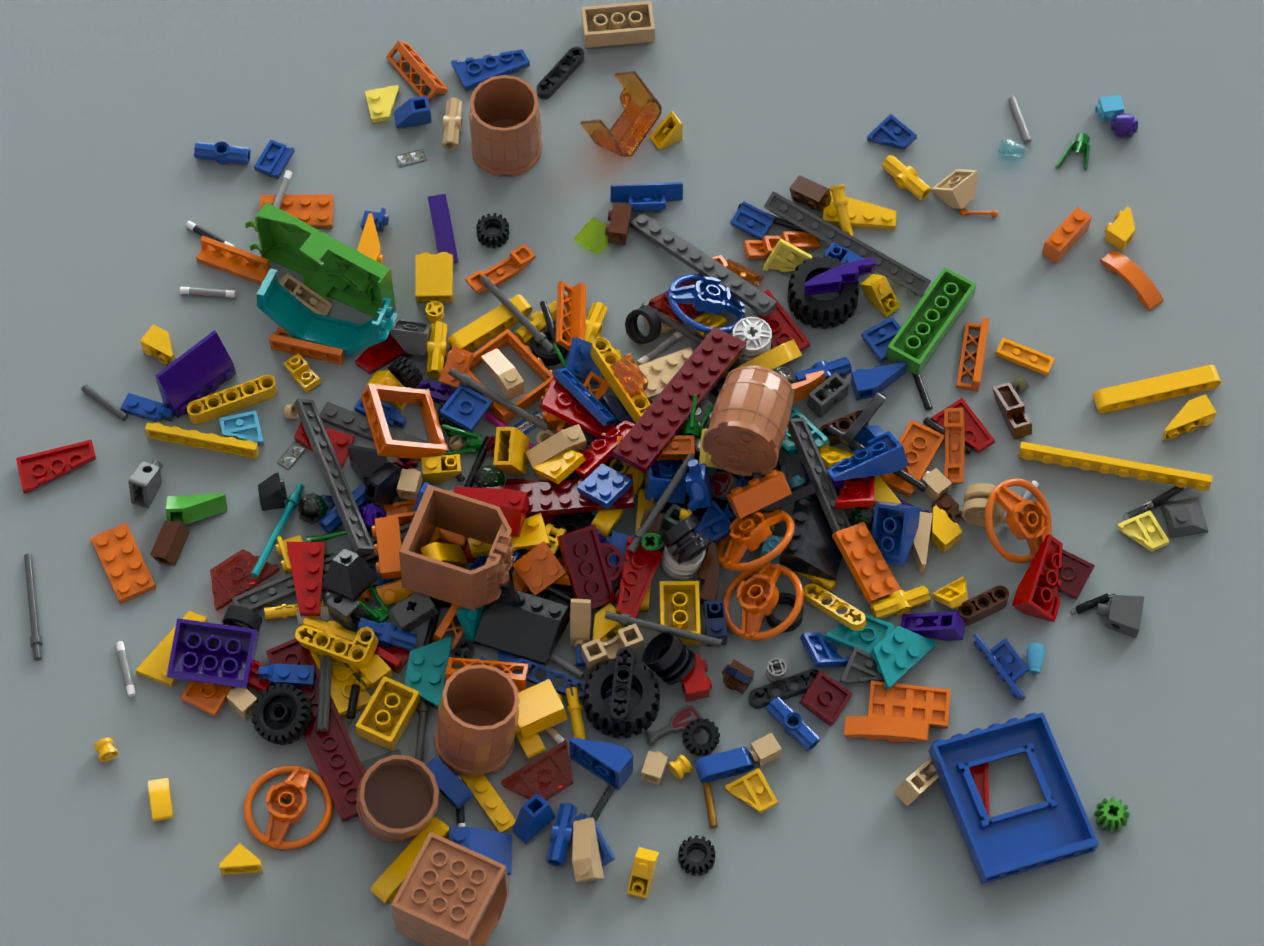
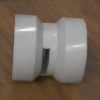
M773 658L768 662L766 671L768 681L773 683L786 677V662L780 658Z

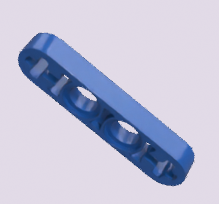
M521 658L515 661V663L528 664L529 671H531V667L534 668L531 677L528 676L529 672H527L526 681L537 685L550 679L554 686L553 681L556 678H561L564 680L565 685L561 688L554 686L557 693L566 696L565 689L569 681L572 682L570 687H581L583 692L578 693L579 700L584 698V682L527 659ZM519 670L513 671L514 674H522ZM543 671L546 674V678L541 681L537 680L535 673Z

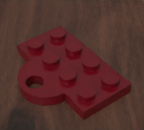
M595 525L557 536L574 599L591 600V609L616 601L611 581L617 579L623 570L624 559L621 551L613 544L600 543ZM612 554L617 558L615 565L609 563V557Z

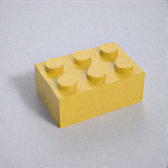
M660 581V624L701 634L699 581ZM678 637L684 645H700V642Z
M383 676L355 726L357 736L390 751H394L418 708V704L421 701L420 692Z

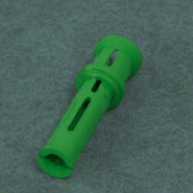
M646 533L642 537L641 543L646 550L656 551L665 547L660 539L661 535L658 533Z

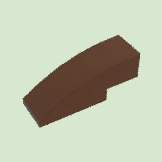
M1011 383L992 387L1000 412L1013 438L1017 439L1031 435L1032 422L1025 412V405Z
M713 542L709 546L698 576L699 584L704 585L699 596L700 604L703 605L704 601L717 600L719 560L717 549Z

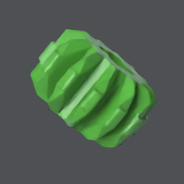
M1113 796L1110 798V801L1104 798L1102 803L1097 804L1094 816L1098 817L1096 824H1103L1102 830L1109 827L1110 832H1113L1115 827L1120 831L1122 826L1127 825L1130 813L1127 812L1128 805H1121L1122 799L1116 802Z

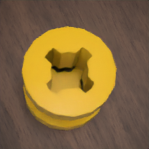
M439 301L429 302L425 308L427 321L429 323L442 322L445 317L443 304Z
M110 737L103 738L94 744L95 751L99 753L98 758L100 762H107L118 756L117 748L113 747L114 742Z
M682 754L677 757L675 762L668 764L669 770L678 780L683 779L684 774L693 771L691 763Z

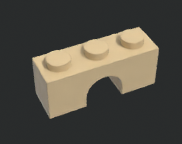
M636 623L617 630V635L609 641L601 642L600 638L582 644L581 656L590 672L597 669V666L601 663L606 665L607 660L613 659L615 661L616 653L622 647H628L634 653L644 650V639Z

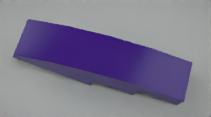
M446 194L428 196L438 253L447 252L453 254V263H457L458 256Z
M875 257L840 265L805 282L804 296L841 291L842 284L856 283L860 275L875 274Z

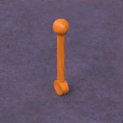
M964 208L960 210V215H992L997 217L998 211H967Z

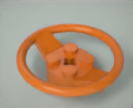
M1008 479L994 488L985 507L984 519L988 538L994 549L1006 560L1021 564L1031 562L1046 535H1051L1052 519L1048 503L1035 485L1023 479ZM1008 487H1023L1030 491L1037 501L1024 500ZM995 501L1008 513L1005 515V522L1008 524L1011 533L1018 540L1026 539L1031 550L1030 554L1024 556L1014 555L1008 552L998 541L992 522Z
M778 509L763 514L754 512L752 515L735 519L729 527L731 530L729 535L722 538L717 545L719 564L727 570L746 571L768 563L777 557L790 543L795 530L793 519L783 510L779 511ZM785 521L787 525L786 534L772 551L756 560L739 563L747 549L755 551L758 549L759 544L772 535L770 526ZM731 538V540H730V542H729V545H728V548H727V550H726L725 556H724V553H723V552H724V548H725L727 542L729 541V539Z
M771 562L740 572L730 582L722 600L724 599L726 626L735 635L753 641L769 639L782 633L796 620L801 611L804 592L800 579L788 567ZM782 573L792 581L795 587L796 599L794 607L789 616L780 625L771 630L759 632L763 616L770 615L778 602L779 590L775 584ZM748 576H753L752 578H749L747 581H744V579ZM738 585L737 598L742 606L741 629L735 625L729 613L730 599Z
M298 765L280 766L262 774L248 790L244 802V818L252 835L261 843L281 850L301 848L315 841L328 827L333 813V800L323 778L316 772ZM291 773L286 780H283L284 782L271 786L267 792L266 804L270 816L267 833L264 835L253 820L252 803L254 796L259 788L269 779ZM311 779L320 787L324 795L325 812L323 819L318 827L308 836L295 841H283L290 825L297 824L307 812L308 799L305 790ZM290 799V804L285 805L283 801L287 802Z

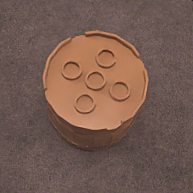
M495 76L481 82L472 92L469 113L472 156L480 169L493 176L501 177V174H511L512 177L519 176L531 170L540 159L542 149L541 115L536 92L528 82L515 76Z
M741 366L733 369L726 376L725 383L718 394L710 418L709 428L703 436L702 447L704 452H708L712 456L711 461L719 468L740 476H752L753 473L760 472L764 475L770 472L777 465L779 450L783 444L790 422L795 397L792 385L782 375L768 368Z
M484 664L469 665L455 671L445 683L438 707L434 744L439 753V758L455 773L469 777H480L481 774L499 771L510 760L515 744L514 737L519 716L517 686L510 676L503 671Z
M392 755L378 760L365 772L357 790L356 809L361 823L371 835L384 841L402 843L414 839L431 823L438 808L439 788L434 774L423 762L411 756Z

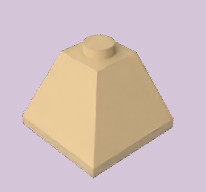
M956 169L931 190L950 208L964 209L974 199L979 172L978 170Z

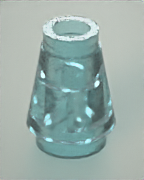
M1009 138L1002 139L999 153L1005 156L1024 157L1027 146H1023Z

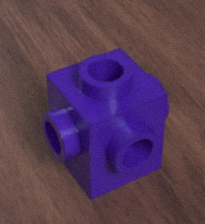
M374 503L362 506L359 509L369 536L373 535L372 526L375 525V518H384L387 513Z

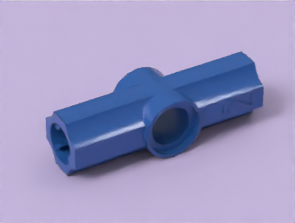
M224 141L217 142L216 144L195 143V158L216 160L221 165H226L229 162L248 164L250 162V148L229 146Z
M844 357L828 363L826 361H819L812 368L794 373L793 377L795 383L805 381L806 374L824 370L827 380L835 372L839 376L852 373L849 359Z
M359 485L352 492L358 509L368 502L367 499L363 498L366 488L364 485ZM336 506L319 520V525L327 534L333 533L343 524Z
M360 618L356 634L361 628L369 627L377 636L378 645L390 648L393 646L407 651L414 649L417 634L400 630L396 625L388 622L380 624Z
M779 697L774 698L766 707V711L783 727L784 732L788 736H792L806 751L812 750L820 741V738L802 721L801 715L793 712ZM795 722L797 726H790L788 723Z
M570 803L560 804L556 823L552 826L551 843L546 862L552 866H564L568 846L572 842L573 822L577 814V807Z

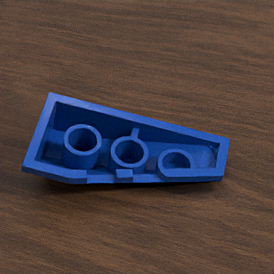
M888 431L872 438L867 442L868 446L862 450L856 449L851 458L842 459L826 471L833 481L898 472L909 465L904 448Z

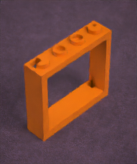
M507 329L473 353L475 355L467 374L472 377V380L483 385L471 371L483 363L482 355L495 349L500 351L508 345L543 381L541 385L515 403L518 407L526 410L541 399L542 395H545V389L549 387L554 377L552 375L553 371L548 370L543 361L533 355L530 347L524 345L518 335H514ZM493 401V405L489 409L505 424L518 416Z
M377 384L367 385L361 398L378 456L422 460L421 457L443 456L448 450L447 444L445 443L443 430L440 427L438 414L436 413L429 390ZM381 401L419 404L430 443L392 440Z

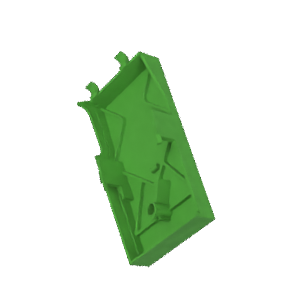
M268 202L256 214L255 222L247 221L245 223L246 228L254 227L255 231L258 232L260 245L257 243L251 244V251L257 249L262 254L261 257L301 274L304 278L303 284L324 299L330 301L329 297L376 318L378 309L383 308V298L385 297L391 299V307L394 308L393 312L395 311L396 306L390 268Z

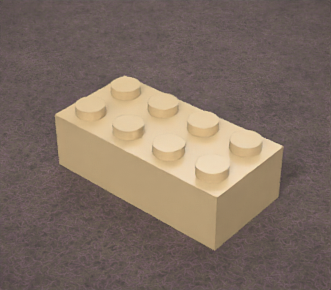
M651 1L581 7L585 48L655 42V25Z
M688 347L630 368L628 371L650 402L653 397L662 392L692 355L693 350Z

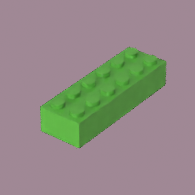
M944 267L888 345L886 359L892 362L907 361L906 370L919 375L974 297L976 284Z

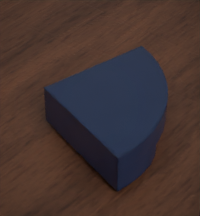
M727 666L724 671L727 675L738 679L746 685H749L752 680L749 676L730 666Z

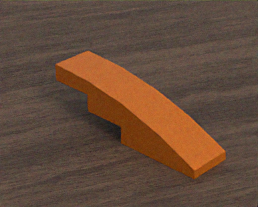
M806 231L783 232L781 236H764L762 240H745L743 243L747 260L767 259L780 238L804 252L821 247L819 239Z
M845 716L844 736L846 738L866 737L867 740H888L889 743L928 741L929 721L881 716Z

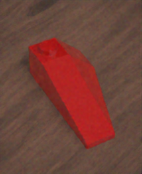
M455 486L454 493L500 507L512 530L510 536L520 537L530 504L526 492L511 489Z
M1047 534L1017 587L1012 606L1025 615L1054 622L1060 606L1058 586H1061L1059 568L1062 567L1063 543L1052 535Z

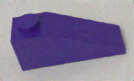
M957 611L903 614L901 627L926 638L943 641L963 640L966 622Z

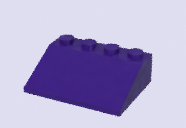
M214 330L156 374L155 377L163 404L167 405V408L172 409L174 415L179 418L188 413L187 405L190 402L215 392L221 384L232 379L236 372L234 363L217 332Z
M177 618L166 677L246 689L259 634L256 629Z

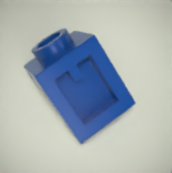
M381 208V212L364 211L361 229H364L368 214L371 213L373 214L376 231L383 232L384 226H387L389 222V215H386V209Z

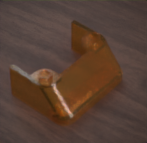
M636 71L621 72L614 75L624 88L620 94V102L625 109L610 130L601 119L582 121L580 123L597 145L622 157H630L635 153L662 113L660 103Z

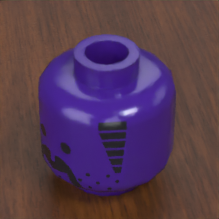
M1117 114L1115 120L1111 121V130L1115 132L1117 137H1132L1138 131V119H1135L1133 114Z

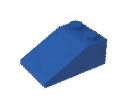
M683 460L655 461L649 470L644 473L646 500L650 501L653 496V502L659 501L682 465ZM686 473L667 502L669 504H684L687 491Z
M888 501L875 503L872 537L887 564L904 567L919 527L920 507Z
M571 738L569 740L570 759L609 785L612 782V787L618 791L633 773V755L626 747L579 738Z
M449 827L450 841L507 867V875H511L512 834L474 827Z

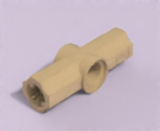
M458 98L447 100L446 114L443 116V148L451 151L458 148L459 133L462 131V101Z

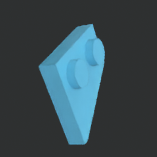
M256 410L219 418L223 437H234L242 441L250 440L258 445H264Z

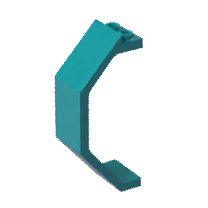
M271 268L257 292V307L294 339L343 349L344 355L347 356L385 341L398 316L397 313H393L394 308L391 307V299L385 297L383 298V308L378 309L377 317L361 324L316 314L279 284L277 270Z

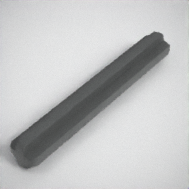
M323 655L321 657L317 730L320 732H326L329 724L332 657L330 655Z

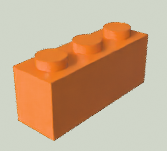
M1076 207L1044 242L1042 254L1057 264L1089 229L1092 216Z
M771 470L765 473V477L752 479L748 482V485L736 487L726 496L734 515L741 519L792 494L784 473L778 470Z
M398 516L375 518L372 534L373 537H377V544H374L375 556L379 555V562H376L377 574L381 573L382 580L401 578L399 551L402 542Z

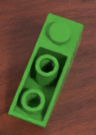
M226 493L167 496L165 509L167 521L173 522V520H178L185 525L226 512L228 510Z

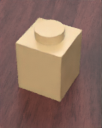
M937 468L931 472L927 471L921 477V482L927 485L924 492L933 501H936L944 493L948 494L950 492L952 483Z
M416 469L401 470L397 486L399 498L417 500L423 483L420 471Z
M233 687L226 696L228 704L244 720L251 715L252 710H255L253 704L258 703L256 697L247 688Z
M771 732L752 742L749 754L754 763L757 762L759 767H762L781 757L782 748Z
M648 751L641 771V780L660 786L668 765V756L659 751Z

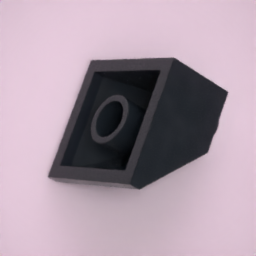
M348 444L350 465L366 486L368 478L388 462L387 456H378L376 449Z
M343 549L332 559L323 583V589L354 602L378 580V576L359 554Z

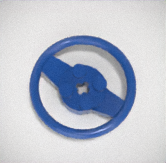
M687 274L678 277L669 286L667 297L672 311L683 323L697 331L709 334L713 327L705 326L692 320L682 312L677 304L694 303V309L699 312L704 311L721 315L723 310H726L737 316L733 324L718 328L728 334L733 332L734 326L738 321L745 318L744 303L732 296L729 288L721 285L719 279L704 277L701 274ZM697 281L695 285L678 288L683 283Z

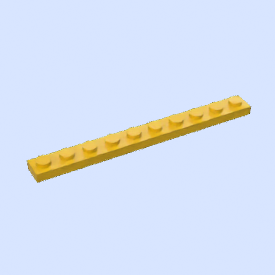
M1021 442L1018 455L1019 458L1028 461H1042L1045 464L1053 463L1063 467L1080 468L1084 471L1092 470L1102 474H1115L1124 478H1137L1140 481L1148 480L1158 484L1176 485L1179 488H1193L1197 491H1209L1213 475Z

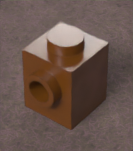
M734 659L730 665L727 664L723 669V683L728 689L744 694L749 685L727 675L724 671L727 666L735 668L752 678L751 682L754 680V671Z

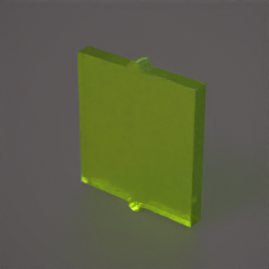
M592 217L574 237V241L583 245L585 249L588 248L599 255L608 244V235H605L607 223H602Z

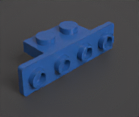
M682 182L610 185L611 202H629V205L632 206L631 211L636 212L643 210L660 211L666 209V201L683 199Z
M975 633L973 638L976 641L973 643L980 652H985L987 655L985 657L986 661L992 667L995 666L998 669L997 675L1003 682L1007 681L1010 685L1008 689L1015 698L1025 699L1026 696L1015 682L1030 671L1027 664L1006 638L990 650L984 640Z

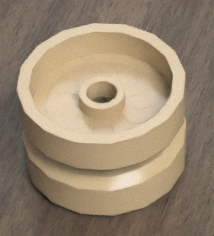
M975 483L965 489V503H963L961 516L966 522L975 526L985 527L986 503L996 485ZM995 501L993 507V527L1002 524L1005 515L1004 508L997 501Z

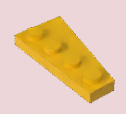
M830 192L832 200L829 206L823 210V220L832 225L840 226L836 207L832 205L834 202L832 192ZM846 197L849 201L847 209L851 227L895 230V210Z
M541 513L525 518L520 537L511 536L514 551L525 548L532 550L543 541L546 542L549 548L551 547ZM467 538L473 558L489 555L492 548L491 544Z
M188 611L182 618L201 622L208 621L207 617ZM175 627L135 670L137 674L173 687L176 679L166 676Z
M328 641L322 642L320 646H325ZM310 650L320 672L321 657L323 655ZM332 658L330 696L339 716L347 714L353 682L360 685L357 710L365 708L372 695L370 696L366 691V687L362 682L359 683L356 680V677L353 675L354 673L349 667L347 668L343 662Z

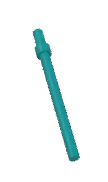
M298 483L294 492L289 495L287 505L251 572V576L254 578H258L277 541V537L281 534L293 508L298 505L300 495L305 487L302 483Z

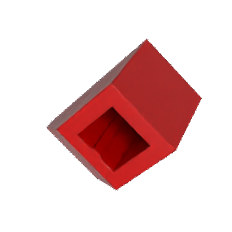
M700 654L695 655V665L691 672L681 680L686 702L707 698L712 689L710 677L707 678L705 673L707 672L706 661L701 659Z

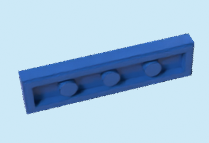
M567 368L557 369L552 374L603 426L615 423L616 417Z

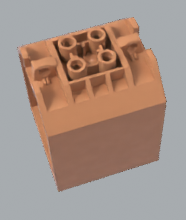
M427 485L399 551L402 588L470 610H475L498 600L502 592L500 586L501 584L507 585L509 572L514 561V556H512L514 547H512V538L510 536L512 530L500 507ZM436 527L492 545L485 565L472 571L423 556L420 549L430 543Z
M430 832L391 904L396 932L425 946H487L486 943L494 927H497L509 896L507 867Z

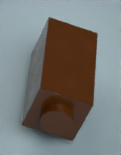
M800 175L789 188L791 197L795 202L805 204L812 210L822 212L825 207L829 206L832 200L829 188Z
M614 203L613 210H609L608 221H610V225L606 224L605 235H608V243L626 245L631 220V205Z
M173 520V522L164 521L150 555L159 564L175 566L190 532L178 520Z

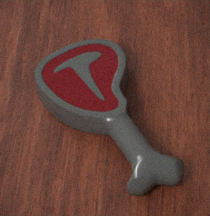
M717 472L710 475L714 496L723 501L727 500L726 495L736 488L737 478L728 472Z
M692 705L682 707L673 715L668 726L657 731L646 730L645 735L648 737V744L655 745L659 738L670 733L684 732L687 724L694 719L702 718V715ZM702 729L696 730L694 734L700 732Z

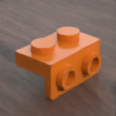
M453 346L447 355L446 364L440 372L439 381L458 388L461 384L460 381L449 375L448 372L451 368H454L462 374H467L475 354Z
M416 500L396 502L393 505L385 504L384 511L387 512L385 517L398 516L400 527L411 523L416 511H413Z

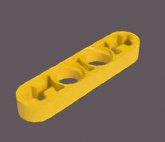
M807 584L803 588L805 601L854 631L865 628V614L817 584ZM824 600L832 601L829 605L822 604ZM839 609L847 610L845 614L837 613Z

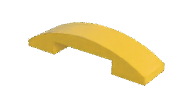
M793 339L738 367L760 366L774 370L776 367L786 365L802 357V354Z

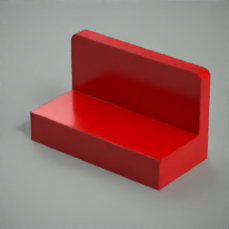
M377 645L374 652L397 674H399L409 660L410 654L397 647L387 648Z

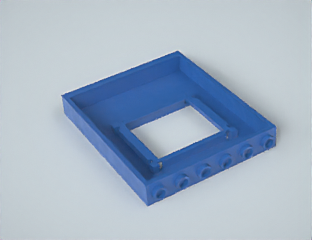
M1030 713L1022 719L1012 718L1004 724L994 723L986 729L976 728L968 734L962 735V733L953 735L950 739H937L932 743L928 751L981 884L1091 853L1098 847V840L1044 713ZM1026 752L1046 802L989 818L969 768Z

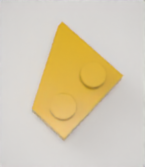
M829 445L818 448L825 467L828 469L842 459L851 458L854 453Z
M964 576L933 592L934 600L950 608L961 606L964 601L968 600L967 583Z

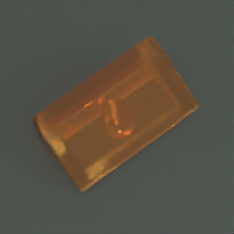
M728 258L729 270L757 286L760 285L764 279L763 274Z
M630 353L611 365V368L630 396L647 389L648 380Z

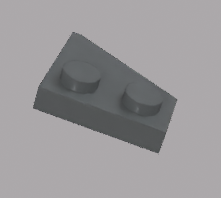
M854 647L840 683L883 682L884 678L882 674H879L877 663L873 659L872 654Z

